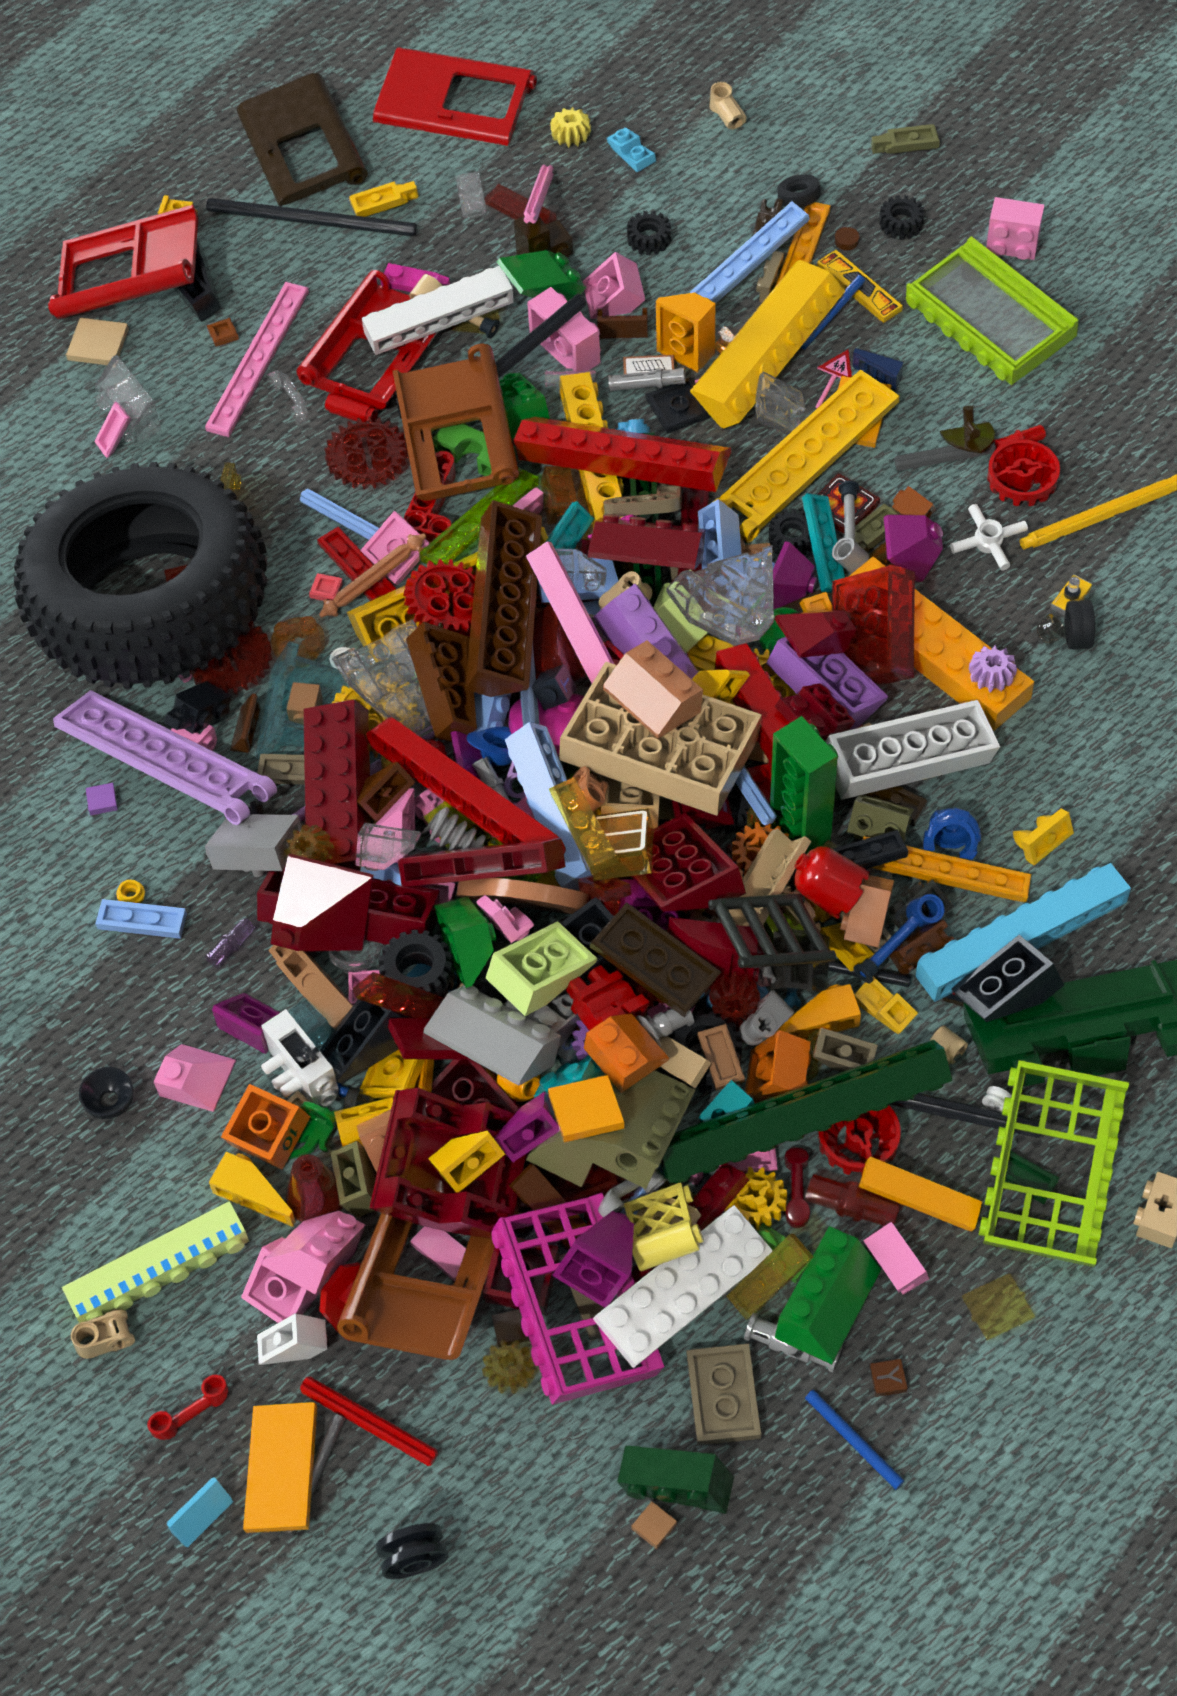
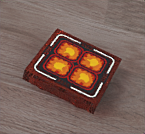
M837 473L817 495L828 496L835 529L845 534L844 501L841 499L838 486L840 483L850 479ZM859 486V492L855 500V526L869 516L880 504L878 496Z

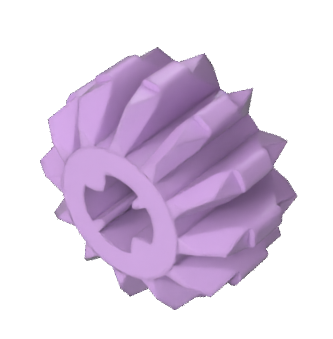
M996 644L992 650L984 646L981 652L975 651L969 663L971 682H978L977 686L979 689L987 687L989 693H991L993 688H997L1002 692L1004 686L1012 684L1013 678L1016 675L1017 667L1014 655H1008L1007 648L999 651Z

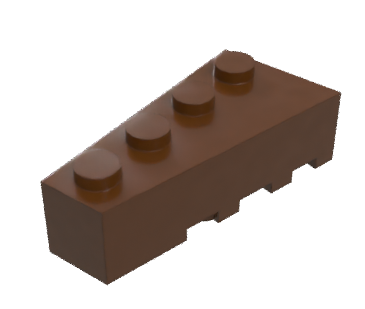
M422 622L406 638L435 738L452 743L451 732L457 731L468 735L477 729L474 692L465 690L470 637Z

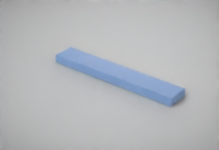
M793 201L790 202L690 293L706 297L716 304L810 220L809 215Z

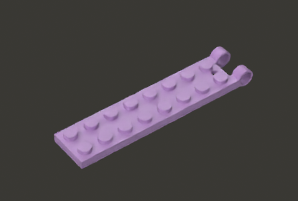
M91 690L53 718L54 727L224 813L227 820L232 824L239 825L250 815L248 806L238 799L247 790H251L255 798L261 802L268 801L277 793V787L269 777L261 776Z

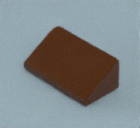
M252 693L241 706L230 751L248 753L251 750L261 711L257 694Z

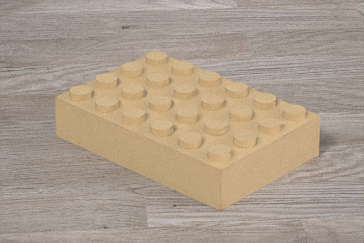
M605 661L560 737L559 760L580 768L586 766L590 771L717 816L759 738L762 715L703 695L701 713L657 739L603 690V684L617 666Z

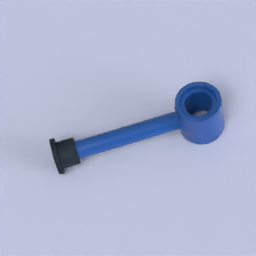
M927 894L910 901L906 908L908 920L870 959H865L860 965L856 964L853 967L854 972L861 980L870 984L873 981V976L879 971L878 967L917 927H924L938 922L943 917L944 904L938 896ZM923 904L928 908V917L922 912Z

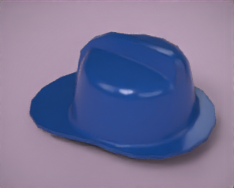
M492 727L486 730L471 732L467 735V741L480 750L483 759L489 757L492 766H504L512 763L505 739L512 735L509 727Z

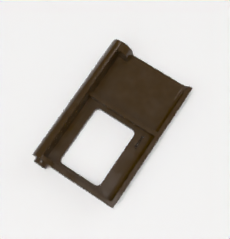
M310 73L247 99L237 107V114L278 206L296 202L344 181L350 185H359L366 180L368 171L321 74ZM321 127L338 162V166L303 182L295 183L278 144Z

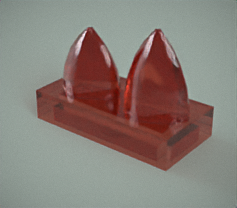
M605 872L578 879L579 890L589 894L591 900L597 897L613 916L621 909L622 898L632 895L629 883Z

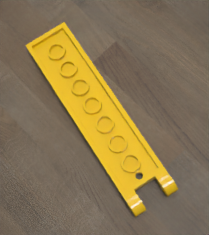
M861 369L723 495L717 498L732 509L734 507L748 517L739 527L740 538L747 543L753 541L759 535L760 530L771 521L772 517H775V514L783 510L899 403V395Z

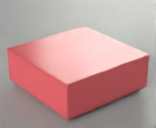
M317 573L309 593L310 598L322 601L325 599L334 600L342 587L343 579Z

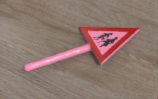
M849 350L842 352L817 367V369L832 376L818 400L816 408L823 404L836 377H852Z

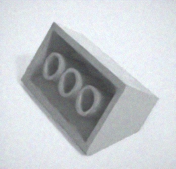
M464 985L446 995L424 1028L426 1035L518 1086L554 1066L561 1035L550 1030L548 1026L539 1024L524 1016L520 1011H515L505 1006L500 1000L479 992L476 987L466 988Z

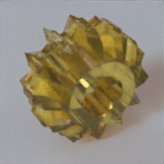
M302 824L300 832L292 830L294 837L292 839H285L287 844L290 845V847L284 850L287 856L294 854L324 862L326 859H333L332 855L328 853L334 848L333 843L329 841L331 837L317 825L310 827Z
M502 1339L500 1349L491 1345L489 1348L491 1355H484L483 1363L486 1366L482 1369L483 1376L489 1377L487 1380L488 1386L492 1388L498 1385V1391L501 1394L505 1392L507 1386H510V1390L514 1395L517 1393V1384L527 1388L528 1381L526 1378H534L535 1372L531 1368L535 1364L532 1357L529 1356L530 1349L527 1346L519 1349V1341L514 1340L511 1346H507L506 1340ZM509 1362L514 1363V1366H510L508 1370H504L503 1366L507 1367L509 1365Z

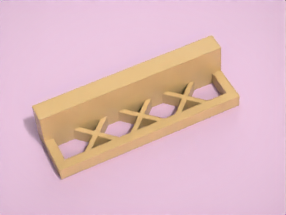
M778 828L772 830L742 879L746 894L741 897L780 895L796 869L794 865L801 854L805 853L811 841L806 836L791 841ZM766 907L754 908L761 923L764 924L770 914ZM741 909L729 910L736 925L750 926Z

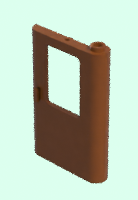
M482 343L472 346L468 350V359L407 373L393 370L415 492L419 499L428 501L498 485H509L519 477L494 353L490 345ZM480 351L481 356H474L476 352ZM475 420L481 421L492 473L484 477L443 485L440 480L432 431Z
M381 1213L337 1325L338 1332L344 1338L355 1342L445 1360L457 1359L461 1354L488 1274L494 1250L492 1239L470 1236L452 1286L395 1275L394 1273L413 1223Z

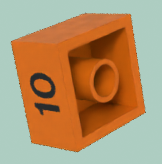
M249 1084L221 1138L231 1146L283 1170L310 1116L299 1106Z

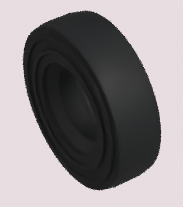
M808 174L786 178L777 187L778 199H783V206L785 207L792 201L799 207L808 206L817 201L821 196L820 182L817 177Z

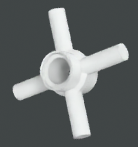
M977 504L971 505L968 510L978 527L975 536L951 543V551L957 553L977 547L984 553H992L1001 570L1008 569L1010 563L1000 546L1004 538L1028 531L1026 521L1002 527L995 520H986Z

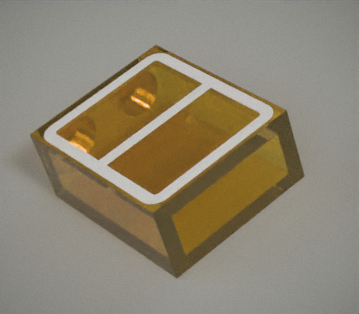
M649 808L592 816L588 859L594 881L652 873L654 829Z

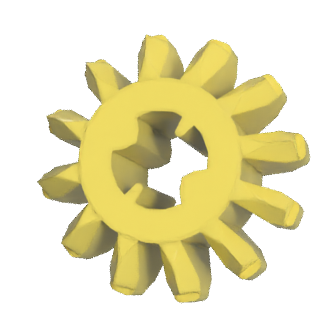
M573 107L571 110L563 108L561 113L555 112L554 118L551 119L552 137L558 141L559 145L566 142L568 148L571 143L579 147L580 141L586 142L588 136H590V119L588 114L583 113L582 109L575 111Z

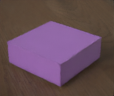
M113 783L86 788L90 816L118 810Z

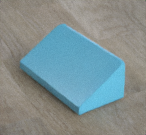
M211 1478L167 1522V1526L171 1533L185 1547H188L233 1503V1500L218 1480Z

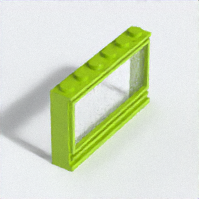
M972 236L967 239L964 245L913 283L906 285V301L912 309L917 308L924 314L928 322H934L938 325L944 335L953 337L959 342L960 347L964 351H970L976 356L981 365H987L1000 380H1006L1011 385L1077 336L1079 320Z

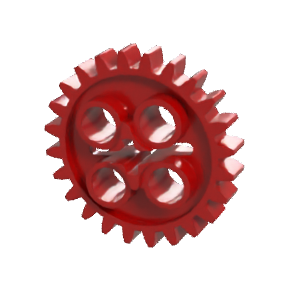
M439 559L437 565H434L429 560L427 568L420 564L418 571L413 570L411 577L407 578L403 593L405 597L404 605L409 606L407 613L415 614L413 622L423 621L456 633L461 631L466 636L468 630L471 629L476 576L472 575L473 567L465 570L463 569V562H460L458 566H454L452 559L449 560L448 565L444 564L442 559Z

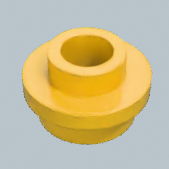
M129 879L119 885L116 896L118 901L141 903L145 898V889L141 883ZM129 892L136 893L133 896L127 897Z

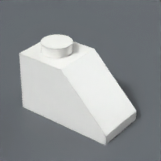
M295 1313L258 1334L259 1365L310 1359L327 1350L325 1320Z

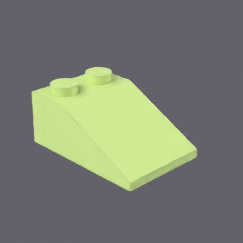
M557 921L493 953L486 979L524 1016H527L551 1002L568 987L571 980L578 976L580 977L594 965L597 958Z

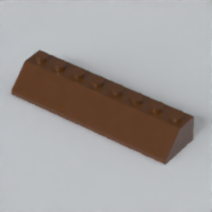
M492 500L480 522L465 690L489 697L524 691L529 688L537 576L526 555L540 547L542 515Z

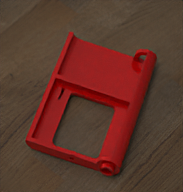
M194 205L63 241L58 294L52 295L48 302L50 313L57 319H63L193 283L198 231V215ZM133 249L130 278L73 293L77 265Z

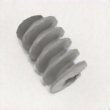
M447 807L438 811L422 832L424 834L432 830L430 840L433 841L440 836L439 846L442 848L449 843V850L484 847L486 838L482 834L475 839L477 831L475 828L466 832V821L457 825V814L447 818L449 812Z

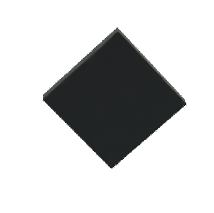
M692 377L686 379V384L669 385L645 394V399L667 434L711 418L709 413L690 392L695 385Z

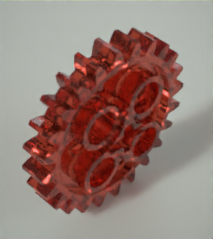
M368 417L366 422H362L360 418H357V424L347 421V428L338 426L339 433L332 432V439L327 440L328 447L325 448V459L330 474L334 473L335 480L342 478L343 485L351 481L352 488L354 489L358 484H362L363 490L366 489L367 484H371L375 489L377 482H381L385 486L386 478L394 481V473L402 474L401 466H407L406 458H409L404 433H399L398 426L391 428L390 421L382 424L381 418H378L375 422L371 421V417ZM362 437L366 438L372 469H368Z
M250 621L248 623L250 627L248 634H240L238 637L239 644L235 648L228 647L226 649L229 656L233 658L238 671H234L227 653L224 652L225 657L221 660L217 658L210 660L207 669L202 670L198 667L190 671L195 684L198 685L208 681L228 693L229 689H233L235 694H238V687L241 686L247 691V683L249 682L257 685L256 677H265L264 669H270L269 661L272 660V648L267 633L262 632L261 626L255 628L254 622Z

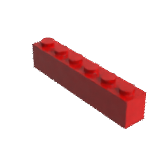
M747 643L716 651L714 670L747 671L750 675L732 700L736 706L762 715L757 742L772 765L773 733L789 724L775 707L778 700L782 698L780 691L775 690L771 683L770 675L767 671L764 672L755 652L752 653Z

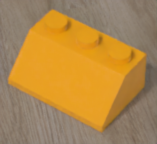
M696 293L658 298L656 300L657 352L663 355H674V361L699 372L715 354V303Z

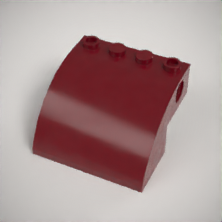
M419 1087L395 1090L369 1208L417 1225L456 1234L492 1239V1230L499 1218L514 1215L517 1194L509 1185L522 1173L526 1154L514 1162L505 1154L458 1193L445 1181L428 1158L454 1138L488 1131L494 1138L513 1117L514 1113L489 1103L461 1105Z

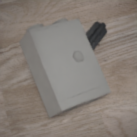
M252 801L248 807L250 815L239 825H235L226 818L205 845L206 855L210 860L213 870L252 871L254 877H261L264 871H283L286 867L288 855L295 854L306 837L298 815H264L262 804H256L255 801Z

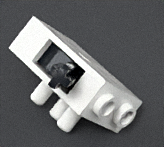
M285 1009L261 1025L269 1052L273 1056L263 1063L261 1068L265 1074H270L280 1066L285 1072L272 1080V1085L276 1090L280 1089L283 1097L287 1098L297 1090H300L310 1102L319 1106H328L336 1099L339 1091L333 1067Z

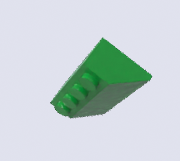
M467 896L434 905L442 940L448 945L449 951H451L454 971L466 988L471 987L494 951L492 941L496 940L492 923H489L487 916L484 917L477 903L473 904Z
M831 1226L828 1227L779 1316L775 1339L831 1365L833 1364L881 1272V1268L857 1238Z

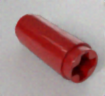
M330 393L325 401V409L330 413L364 425L372 426L378 416V410L373 406L337 393Z

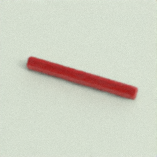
M310 1376L306 1377L300 1386L302 1394L423 1464L431 1466L435 1462L438 1451L434 1447Z

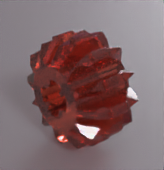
M734 971L731 977L723 973L720 980L715 981L709 994V1001L712 1004L714 1013H721L722 1020L731 1017L735 1023L738 1017L747 1021L749 1014H755L758 1002H760V993L757 989L756 980L749 981L747 973L739 977Z

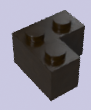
M525 216L514 220L517 255L544 250L555 254L560 252L567 258L573 254L572 237L558 219L548 224H545L540 216H538L534 224L531 222L525 223Z

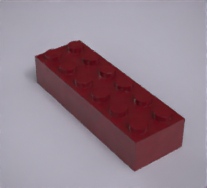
M353 699L303 709L306 858L360 871L362 861L370 859L369 850L365 849V839L367 833L371 832V817L357 803L365 779L370 776V752L366 736L369 731L368 709Z
M285 868L283 871H269L257 892V921L273 924ZM373 878L365 940L390 945L389 940L393 937L396 939L400 938L399 934L406 932V935L412 934L411 930H418L419 934H423L425 930L432 934L438 921L434 905L440 904V890L419 886L402 887L391 881Z

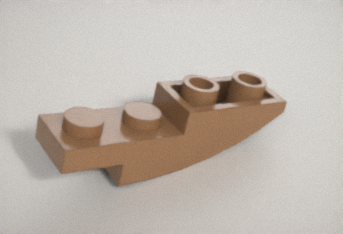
M273 945L268 951L277 961L276 964L332 1028L336 1029L353 1004L329 974L322 970L308 951H295Z

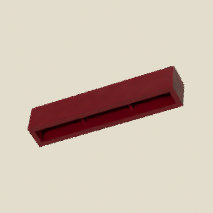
M561 838L421 853L398 859L402 887L545 873L566 867Z

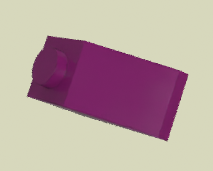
M544 1091L520 1107L494 1137V1140L512 1162L560 1131L548 1094Z

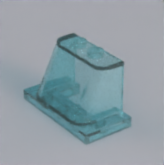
M289 641L271 669L255 758L260 759V754H270L276 745L304 747V725L289 721L286 710L293 682L320 685L323 697L322 705H326L334 701L336 693H341L343 685L346 686L348 672L297 656L299 644Z

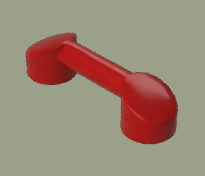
M220 1375L207 1377L201 1385V1391L204 1396L173 1417L165 1411L154 1413L147 1423L152 1436L160 1440L171 1439L175 1437L179 1427L208 1407L220 1406L228 1395V1385L225 1379Z

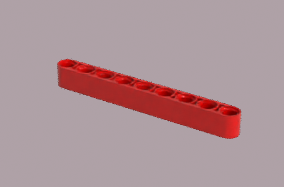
M388 717L367 732V740L375 751L392 763L398 762L412 778L501 843L512 844L560 838L396 719ZM562 841L563 852H564V854H565L566 848H565V845H564V843H563V841Z

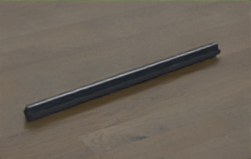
M208 198L206 202V209L210 212L414 236L417 233V224L411 222Z
M576 294L495 362L498 377H502L587 305L585 299L580 294Z

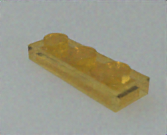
M794 1233L790 1234L726 1297L746 1320H749L753 1312L757 1313L814 1256Z

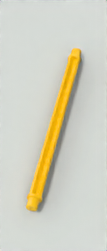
M1177 474L1028 533V536L1019 540L1020 546L1023 550L1030 547H1038L1061 536L1113 517L1118 513H1123L1168 495L1177 490Z

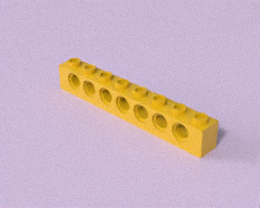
M590 372L561 375L559 394L566 422L608 428L607 421L602 420L601 417L603 416L602 402L597 401L596 398L598 397L597 382H592ZM579 470L588 511L595 518L592 522V527L594 528L595 521L600 517L603 518V501L622 497L623 482L621 478L617 479V476Z

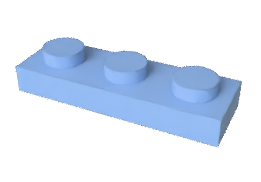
M102 899L95 924L97 929L181 939L187 912L185 908Z

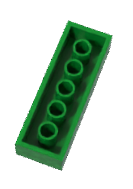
M801 716L773 733L770 805L777 817L775 822L770 825L773 830L780 826L781 832L783 834L788 833L791 841L806 836L811 841L805 851V854L819 846L830 847L838 753L833 745L827 744L820 737V733L815 725L809 724Z

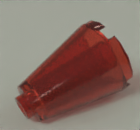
M307 1154L297 1158L292 1165L285 1195L286 1204L292 1210L294 1218L302 1223L304 1220L341 1211L343 1206L340 1205L334 1172L314 1155Z

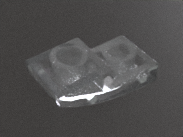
M479 171L456 175L463 219L487 214Z

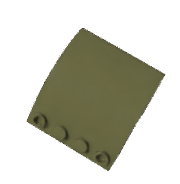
M656 1071L651 1072L622 1093L610 1080L624 1120L625 1129L565 1143L561 1131L532 1149L526 1160L582 1187L594 1163L646 1189L655 1169L659 1167L695 1089Z

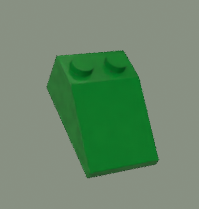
M544 250L502 257L497 260V264L519 293L531 298L536 297L551 287L558 294H562L568 302L576 294L581 295L586 289V286L580 280L581 275L569 266L568 258L560 252L555 254Z

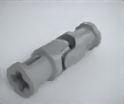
M753 1312L745 1331V1340L753 1339L769 1345L771 1350L783 1351L786 1355L806 1363L809 1361L828 1367V1371L834 1372L842 1347L831 1365L803 1351L798 1352L797 1348L775 1339L777 1324L758 1318V1314Z

